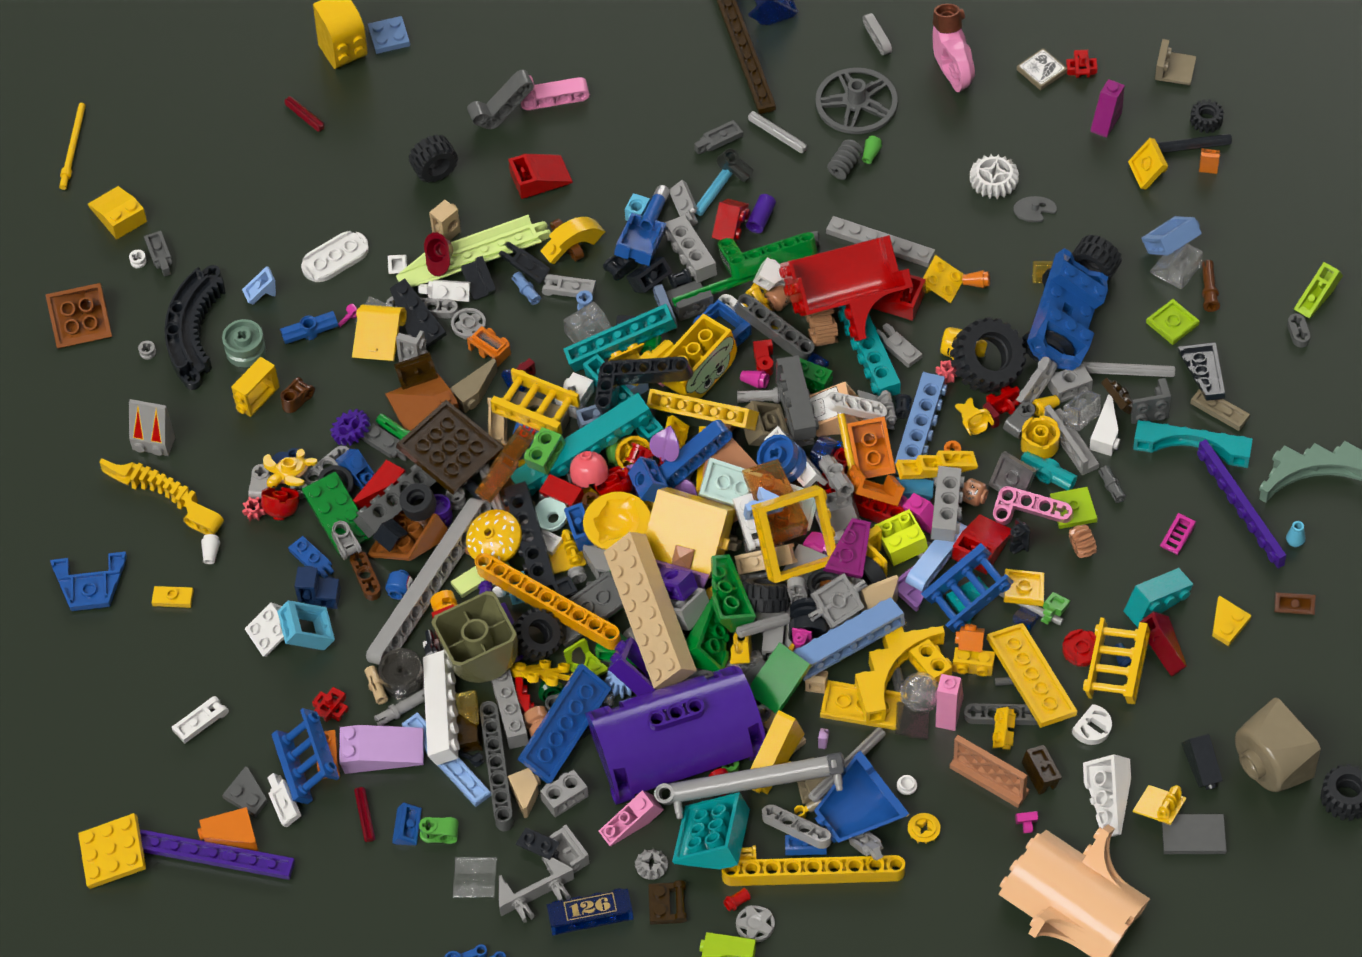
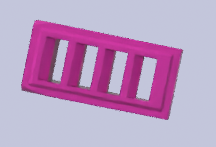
M1178 513L1160 547L1178 555L1196 526V521ZM1179 523L1188 527L1187 530L1178 526ZM1177 529L1183 532L1184 535H1180L1174 531ZM1173 535V536H1175V537L1181 539V541L1179 542V541H1177V540L1171 538V536ZM1170 541L1178 546L1174 548L1168 545L1167 542Z

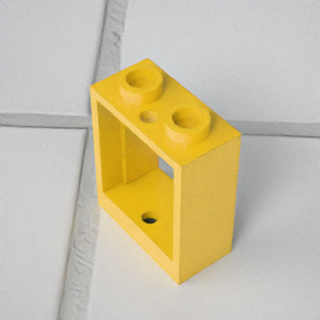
M259 357L231 386L236 409L241 414L245 413L251 417L280 387L275 365Z

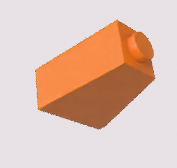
M247 807L199 820L201 828L197 830L200 840L258 851Z

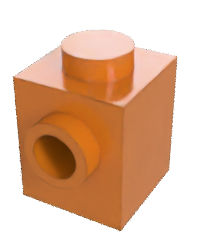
M973 624L961 626L960 632H956L955 643L959 644L958 650L982 652L985 629L977 628Z

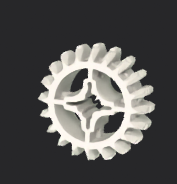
M992 154L989 157L984 155L982 159L978 158L976 163H973L970 170V183L972 188L976 189L977 194L981 193L982 197L988 195L989 199L992 196L998 199L1000 195L1005 197L1006 194H1011L1012 190H1015L1019 180V172L1012 159L1007 160L1006 156L1001 158L999 154L996 157H993Z

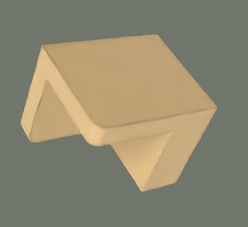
M821 671L805 680V691L825 694L828 671Z

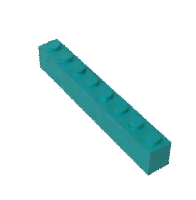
M636 393L565 438L566 444L549 474L555 477L566 475L575 456L585 451L599 454L601 450L615 444L623 436L629 435L639 426L647 424L653 418V415L639 393ZM525 463L509 473V476L514 484L526 481L532 496L542 487L549 474L547 475L529 468Z

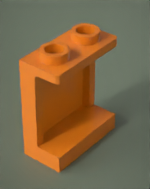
M852 465L851 470L847 471L846 475L854 486L855 494L892 505H899L905 488L895 476L887 474L882 485L865 480L866 476L856 465Z

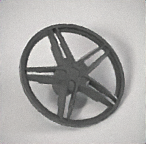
M847 68L839 70L824 79L816 92L815 102L820 118L831 128L848 134H864L882 128L893 118L897 109L898 96L894 85L884 75L866 68ZM849 73H865L878 78V80L866 85L863 80L850 77ZM842 75L845 76V78H846V80H847V82H848V87H847L845 81L843 80ZM839 77L845 93L821 98L827 84ZM886 86L892 95L890 110L871 99V97ZM847 107L844 125L829 118L823 108ZM860 109L882 118L872 125L854 127ZM851 111L855 112L851 126L849 127L847 125Z

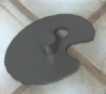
M1031 196L1017 201L1013 212L1024 221L1042 222L1044 217L1041 213L1055 214L1057 206L1048 198Z

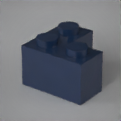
M312 566L298 567L294 586L298 602L326 607L327 609H338L341 593L339 579L332 577L319 578L318 569Z

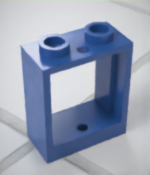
M719 299L714 304H710L706 311L702 313L713 320L720 316L733 325L736 329L732 331L737 347L752 335L751 324L737 315L734 310ZM698 315L694 319L693 324L699 319L701 315Z

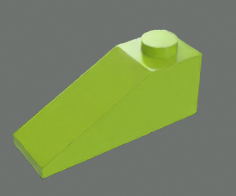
M1323 262L1294 307V310L1310 319L1334 291L1343 277L1342 273Z

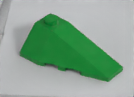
M730 554L713 555L711 557L713 607L719 622L730 632H736L738 626L752 623L756 615Z

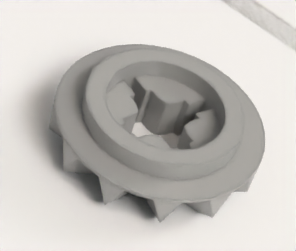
M654 848L648 851L644 850L643 853L638 854L635 861L637 873L645 879L653 880L660 878L668 868L667 856L662 851H656ZM651 858H653L654 863L657 864H653V867L650 870L648 863L650 862Z

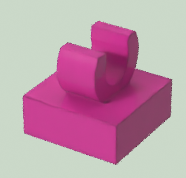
M1037 811L1016 814V824H1023L1024 833H1032V823L1038 820Z

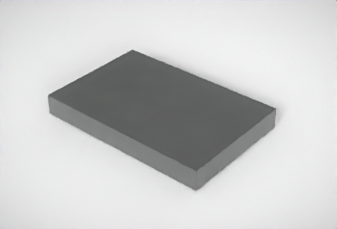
M1177 814L1171 825L1162 822L1164 854H1226L1224 814Z

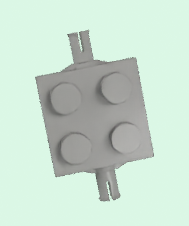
M845 573L811 593L810 595L815 601L817 609L808 614L810 620L814 621L822 616L829 627L833 628L863 609L864 605L859 598L858 592L867 587V584H864L866 582L861 580L853 585L849 582Z

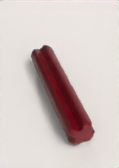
M288 96L284 100L287 107L316 131L320 132L324 129V123L292 96Z
M364 787L355 788L354 792L365 842H372L375 840V834Z

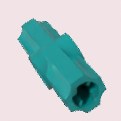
M1028 451L1022 455L1021 461L1037 470L1036 477L1041 482L1046 484L1052 482L1066 490H1072L1075 486L1077 475L1061 468L1054 459L1047 458L1045 460Z

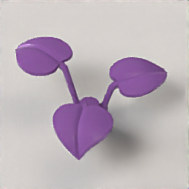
M671 426L652 436L649 446L654 456L662 457L661 460L664 462L666 460L672 462L678 458L680 452L679 442ZM630 464L625 467H627L628 471H630L634 464ZM684 479L674 488L698 496L696 487L688 479ZM633 485V489L630 494L638 495Z

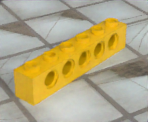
M650 389L646 404L651 409L711 422L721 420L726 425L754 431L759 412L655 389Z

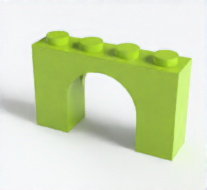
M706 932L705 940L701 939L700 952H702V957H755L756 940Z

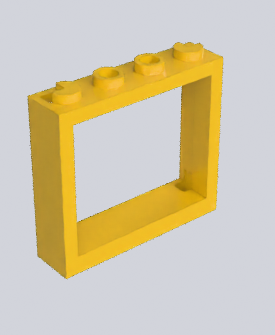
M814 485L751 505L769 581L778 583L826 566L837 545H835L834 540L836 536L835 530L830 523L831 512L826 505L827 495L823 488ZM814 497L828 557L780 572L766 512Z

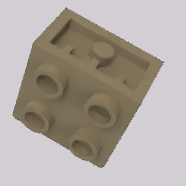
M1162 39L1155 80L1191 85L1196 56L1171 52L1172 48L1169 47V40Z

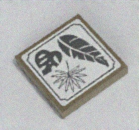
M1044 48L1017 65V71L1039 90L1044 89L1067 73V68Z

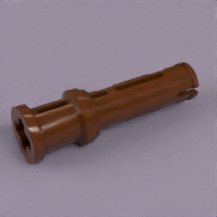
M1206 260V266L1205 262H1202L1204 281L1202 296L1205 301L1203 308L1205 311L1214 312L1220 308L1217 298L1219 291L1215 287L1214 263L1211 260Z

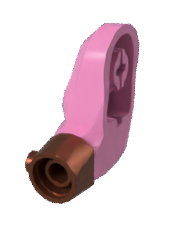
M946 3L938 5L934 9L933 50L942 72L950 81L954 90L960 92L971 84L975 77V68L971 49L966 43L965 35L961 29L962 20L965 19L964 11L957 5Z

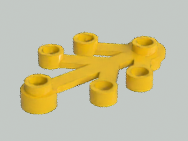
M547 659L539 660V664L526 666L525 663L517 662L510 668L513 677L526 678L530 683H537L540 678L548 686H557L558 679L568 681L571 677L570 675L559 674L569 673L570 664L559 663L558 668H551V661Z

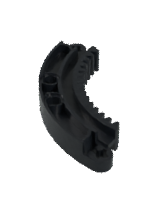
M216 265L207 266L202 271L200 267H197L177 289L166 314L164 330L169 358L177 376L186 388L190 390L198 389L202 384L200 373L205 371L208 374L212 368L210 358L206 355L200 343V330L203 324L202 319H205L204 313H208L207 308L212 307L211 303L216 302L215 298H221L220 293L226 294L221 271Z

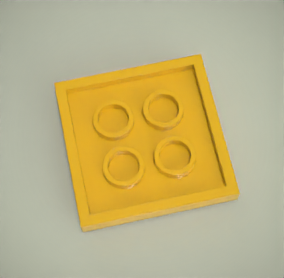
M135 813L78 833L86 885L89 889L146 869L138 817Z

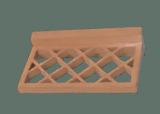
M957 735L954 741V759L950 763V769L1019 808L1029 794V789L1026 788L1027 775Z

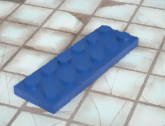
M579 664L518 757V760L547 784L551 783L588 726L585 713L599 709L610 692L611 687L585 665Z

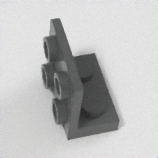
M693 281L666 291L668 300L679 321L701 314L706 311L710 304H714L713 295L709 290L688 299H682L674 307L672 303L674 297L702 288L701 282Z
M1166 378L1158 379L1157 387H1155V396L1133 400L1131 424H1136L1138 420L1160 421L1169 418L1171 394Z

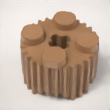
M833 308L805 315L810 327L808 329L809 339L816 347L838 343L836 337L838 336L837 323L834 317H832L834 313Z

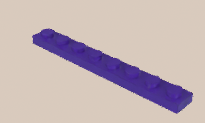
M1205 439L1199 442L1197 455L1207 465L1210 475L1216 478L1219 488L1227 494L1229 503L1236 507L1239 517L1247 523L1249 532L1255 535L1259 546L1267 552L1269 561L1274 563L1277 568L1284 566L1286 560L1285 552L1208 441Z
M140 829L144 853L290 880L295 864V859Z

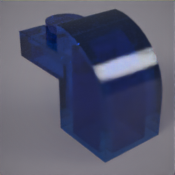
M820 436L810 453L812 455L810 461L821 474L823 471L819 467V461L822 459V456L829 454L833 457L836 450L842 444V442L827 436Z

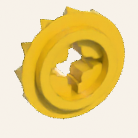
M929 813L916 814L908 823L910 837L915 839L917 843L924 842L927 844L929 841H935L936 837L940 834L941 827L938 819ZM927 823V830L921 834V828Z

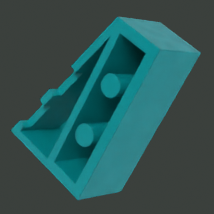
M1180 568L1135 586L1123 612L1139 627V622L1152 612L1161 614L1178 602L1187 599L1193 583Z

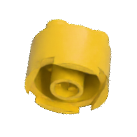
M1048 416L1031 417L1026 420L1022 426V452L1028 451L1045 460L1057 453L1060 441V430L1057 422Z

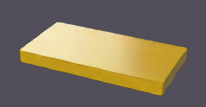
M827 680L820 718L899 731L906 693L886 690L884 694L886 706L885 721L866 724L855 684Z

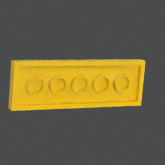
M1023 623L987 634L989 644L1040 728L1077 715L1075 706Z

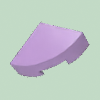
M820 729L818 748L825 749L827 747L828 729Z

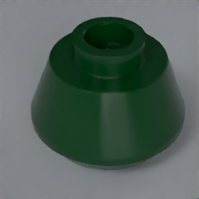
M542 681L538 691L540 700L545 702L548 696L560 694L564 685L558 681L557 686H548L546 682Z

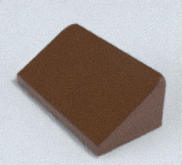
M1275 592L1274 612L1315 615L1316 595Z

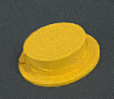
M611 492L598 497L588 506L583 518V527L587 538L595 546L607 550L629 532L646 534L651 514L647 505L639 497L626 492Z

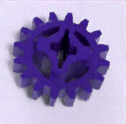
M350 409L348 414L343 412L341 418H336L337 422L332 423L334 428L330 429V431L332 432V438L338 445L346 446L349 443L351 446L353 441L358 443L360 437H365L364 432H369L367 427L371 426L370 419L363 410L355 409L352 412Z

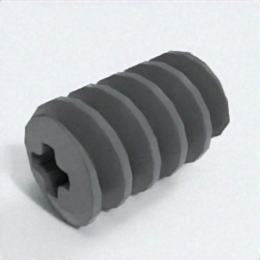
M849 139L842 142L828 163L827 168L831 175L837 179L845 180L857 159L860 158V154L863 153L859 143Z

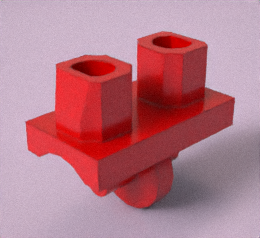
M1007 385L1001 389V395L996 396L991 393L986 396V403L989 402L998 414L1007 411L1012 415L1015 407L1020 404L1016 400L1020 389L1017 386L1011 388Z

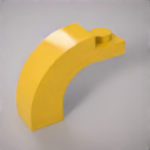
M590 217L574 218L557 227L549 235L551 240L541 249V252L550 263L555 264L571 246L579 242H588L594 245L605 231L596 220Z

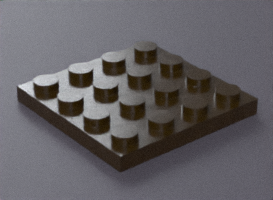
M445 400L397 443L396 448L454 495L502 451L503 446L449 401Z

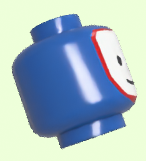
M405 570L393 571L389 574L385 589L391 598L401 600L413 583V579Z

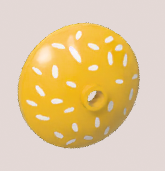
M495 509L480 514L474 519L467 531L466 546L469 554L475 560L478 554L487 553L505 563L514 556L520 546L522 539L520 524L512 514L504 510Z

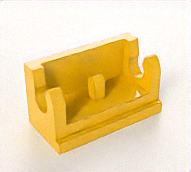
M735 632L733 635L734 644L731 646L730 664L750 663L752 654L751 635L746 636L743 641H740Z

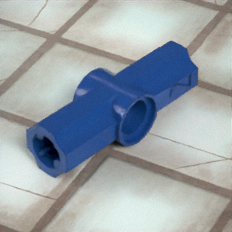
M331 311L316 317L304 316L299 323L281 328L280 331L284 343L288 344L303 338L312 340L319 333L338 327V322L334 312Z

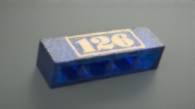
M618 888L607 893L597 892L587 897L577 896L571 900H557L551 904H546L552 936L633 920V910L628 888Z

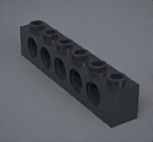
M526 481L503 488L505 495L502 498L505 507L509 506V513L517 519L519 524L524 520H528L527 524L520 525L522 539L518 548L520 557H524L525 563L522 564L526 575L529 574L530 578L552 590V583L557 580L529 487ZM519 503H523L522 507L515 508ZM533 537L532 541L525 542L527 538ZM539 554L537 558L530 559L532 555ZM544 571L541 576H535L537 572Z

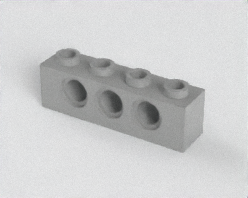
M683 215L665 222L664 236L667 241L671 242L673 251L679 254L682 265H686L690 277H694L698 283L716 276V262L686 216Z
M938 466L931 539L954 542L955 534H959L960 523H957V519L961 518L962 507H958V503H962L963 492H960V488L964 487L965 478L961 476L962 468Z
M509 669L502 676L492 680L491 683L510 750L526 746L528 736Z

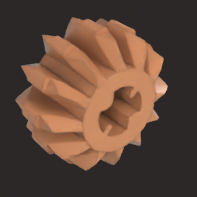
M1078 525L1069 530L1072 548L1079 558H1087L1096 553L1095 539L1087 525Z

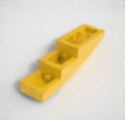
M938 451L936 455H918L916 460L898 459L896 462L900 480L937 477L938 466L962 468L961 473L978 468L973 451Z

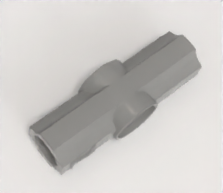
M829 454L822 456V459L819 461V467L827 477L829 486L835 489L839 496L844 498L850 497L854 491V486L845 474L843 465L839 464Z

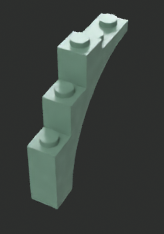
M1344 441L1332 453L1314 443L1302 455L1284 445L1280 451L1277 450L1272 458L1274 461L1273 469L1269 474L1270 478L1267 481L1264 480L1260 485L1259 491L1261 493L1259 499L1266 503L1286 485L1312 476H1345L1362 481V450Z

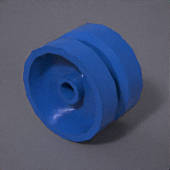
M781 434L767 438L757 452L758 467L770 477L787 483L798 479L806 467L807 457L805 451L789 437Z

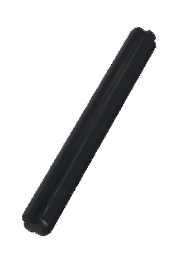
M1231 134L1157 142L1163 153L1232 144Z

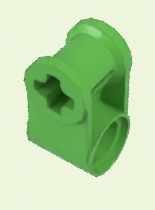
M425 817L419 823L420 838L426 843H456L458 840L459 821L453 817Z

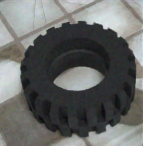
M986 317L983 320L978 319L956 335V339L951 345L954 348L950 351V357L954 359L951 361V365L956 368L957 371L954 373L957 377L960 376L963 379L961 382L964 385L969 384L970 389L974 391L979 388V391L982 393L988 391L992 393L1011 384L1022 373V366L1026 363V358H1023L1026 354V348L1022 347L1024 341L1023 338L1019 339L1017 335L1019 332L1016 329L1012 330L1010 328L1011 324L1008 322L1003 324L1002 319L999 318L993 320L992 317ZM978 340L990 341L998 348L1001 354L999 370H988L979 363L975 354V346Z

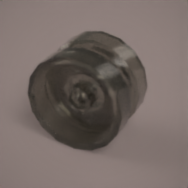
M399 648L385 654L381 659L378 667L379 676L390 696L395 699L404 700L424 688L423 666L415 652L410 649Z

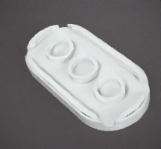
M346 231L310 251L304 256L301 264L303 275L311 281L324 282L363 260L369 250L366 237L359 232L351 233V231Z

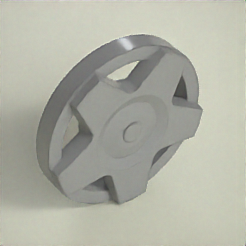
M474 308L461 309L451 319L453 332L466 340L481 326L486 327L484 314Z
M747 906L736 918V930L742 938L755 939L756 942H761L769 938L774 931V917L764 907ZM769 919L771 920V926L766 923ZM741 929H746V930H747V935L744 934V933L741 931ZM758 933L765 934L763 936L756 937Z

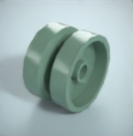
M241 319L232 322L224 329L222 340L227 359L231 364L246 368L251 367L259 357L264 358L266 346L262 329L256 322Z

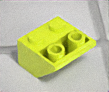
M910 509L876 524L882 529L881 543L893 566L924 553L928 549L926 537Z

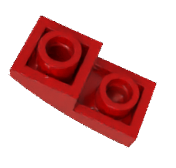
M515 677L516 694L521 713L524 715L526 711L535 707V702H531V697L528 695V685H524L523 677Z

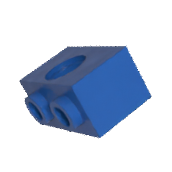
M639 457L628 472L639 498L643 501L654 502L657 490L668 487L656 461L653 459Z

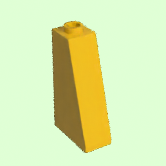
M780 710L777 712L751 769L788 762L805 735L796 718ZM772 786L752 790L757 793L763 792L768 794Z

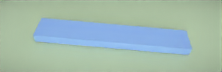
M417 712L403 722L402 727L424 729V751L427 754L426 721ZM459 757L458 759L437 765L475 807L491 796L488 788Z

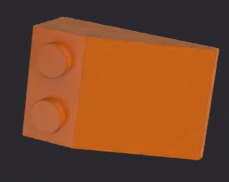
M885 416L847 423L855 465L866 476V479L896 473Z

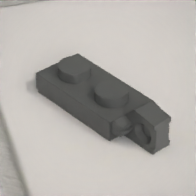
M732 120L704 133L700 141L694 143V150L697 154L713 151L742 137L743 131Z
M158 231L144 236L156 269L161 268L164 277L171 275L168 265L172 264V259L162 232Z
M374 423L368 428L369 432H364L365 437L362 438L364 442L389 458L397 456L405 462L407 461L408 457L396 448L397 443L400 441L399 439Z

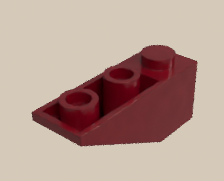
M1152 612L1140 622L1147 623L1150 629L1149 645L1170 676H1174L1187 667L1169 616Z

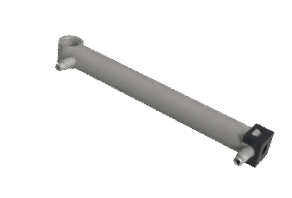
M838 752L800 761L668 784L662 783L656 787L654 796L658 802L664 805L674 803L677 819H682L683 801L827 776L834 777L836 790L842 791V775L846 774L843 753ZM665 789H669L671 795L668 799L664 800L661 796L662 792Z

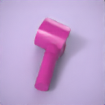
M354 304L346 307L348 314L338 323L339 327L350 318L357 317V308Z

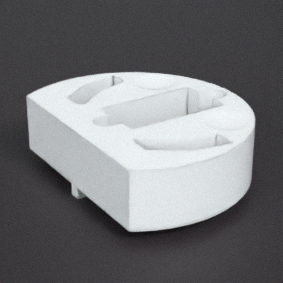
M1092 704L1073 727L1072 734L1084 744L1096 745L1102 743L1110 734L1112 727L1111 717L1105 709ZM1092 722L1105 732L1100 734L1087 724Z

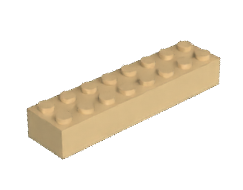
M629 532L605 550L604 555L653 688L661 689L684 681L697 670L646 534Z

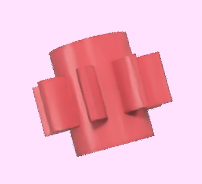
M951 360L940 361V367H936L937 375L945 377V384L954 383V379L957 377L954 372L957 370L955 367H952Z
M249 497L246 503H242L246 508L242 510L244 516L248 515L249 521L252 519L259 521L262 515H266L259 497L256 499Z

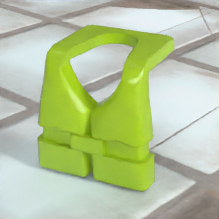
M585 638L564 650L566 663L570 664L572 673H574L579 665L572 662V652L577 647H580L585 654L586 659L583 665L595 675L600 677L608 672V668L589 651Z

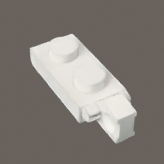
M434 279L429 281L428 284H420L418 286V293L428 294V298L469 302L471 282Z
M273 773L268 777L272 787L268 794L281 824L284 827H288L301 817V813L296 802L292 799L286 780L282 779L281 775Z

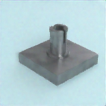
M1004 451L1001 453L988 485L999 492L1006 486L1028 492L1037 470ZM1012 493L1005 494L1008 498H1013Z

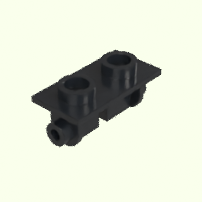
M1016 518L1015 526L1010 531L1011 543L1009 550L1013 554H1017L1023 549L1028 552L1030 542V528L1026 523H1022Z
M529 828L524 829L516 842L517 846L548 860L551 858L557 859L559 856L557 848L560 842Z

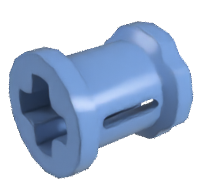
M585 290L580 291L576 296L578 312L583 315L590 314L594 309L592 293Z

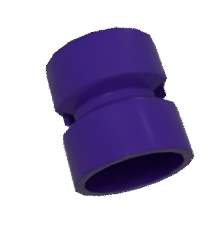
M435 494L437 507L433 514H437L446 527H448L453 521L450 500L443 494Z

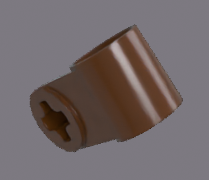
M300 377L294 379L281 392L280 397L283 410L287 413L296 412L298 408L313 396L315 387L307 385Z

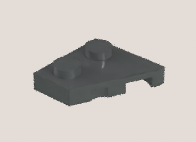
M246 766L222 795L224 800L240 809L247 807L248 813L255 818L268 803L249 768Z

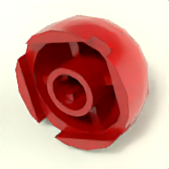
M620 466L608 469L609 475L606 481L598 486H595V483L593 485L598 495L602 496L611 492L631 493L633 484L627 467L621 469Z
M281 487V490H275V488H265L262 490L261 506L273 519L284 520L286 517L293 515L298 509V491L287 487Z

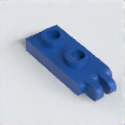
M304 536L288 547L289 552L304 566L317 568L321 577H328L325 570L329 574L334 572L331 567L332 563Z

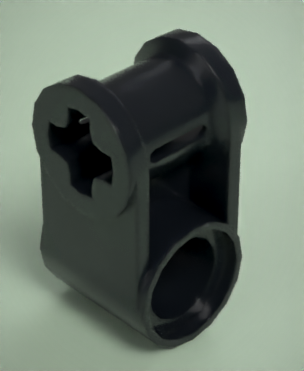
M614 255L604 262L603 269L609 271L615 281H619L626 274L636 269L638 262H635L633 258L624 259Z

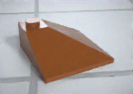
M101 283L46 294L57 349L112 337Z
M438 373L437 379L404 390L400 387L386 393V397L404 429L410 431L414 429L445 400L449 401L459 410L458 402L452 391Z
M401 511L393 520L408 532L407 536L398 540L394 549L390 552L378 541H375L367 556L411 561L439 544L448 528L437 514H433L423 521H413L405 515L404 511Z

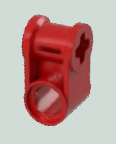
M632 442V449L625 460L635 464L639 457L650 459L654 455L647 447ZM658 457V467L664 463V461L661 460L662 457Z

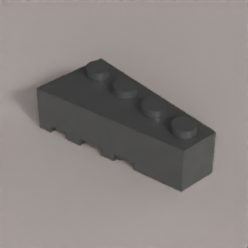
M799 355L777 359L776 385L793 441L816 438V430L819 429L818 419L814 418V406L810 402V394L806 386Z

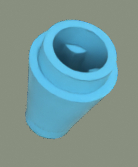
M1301 521L1293 522L1286 535L1287 542L1293 547L1301 546L1306 540L1304 524Z

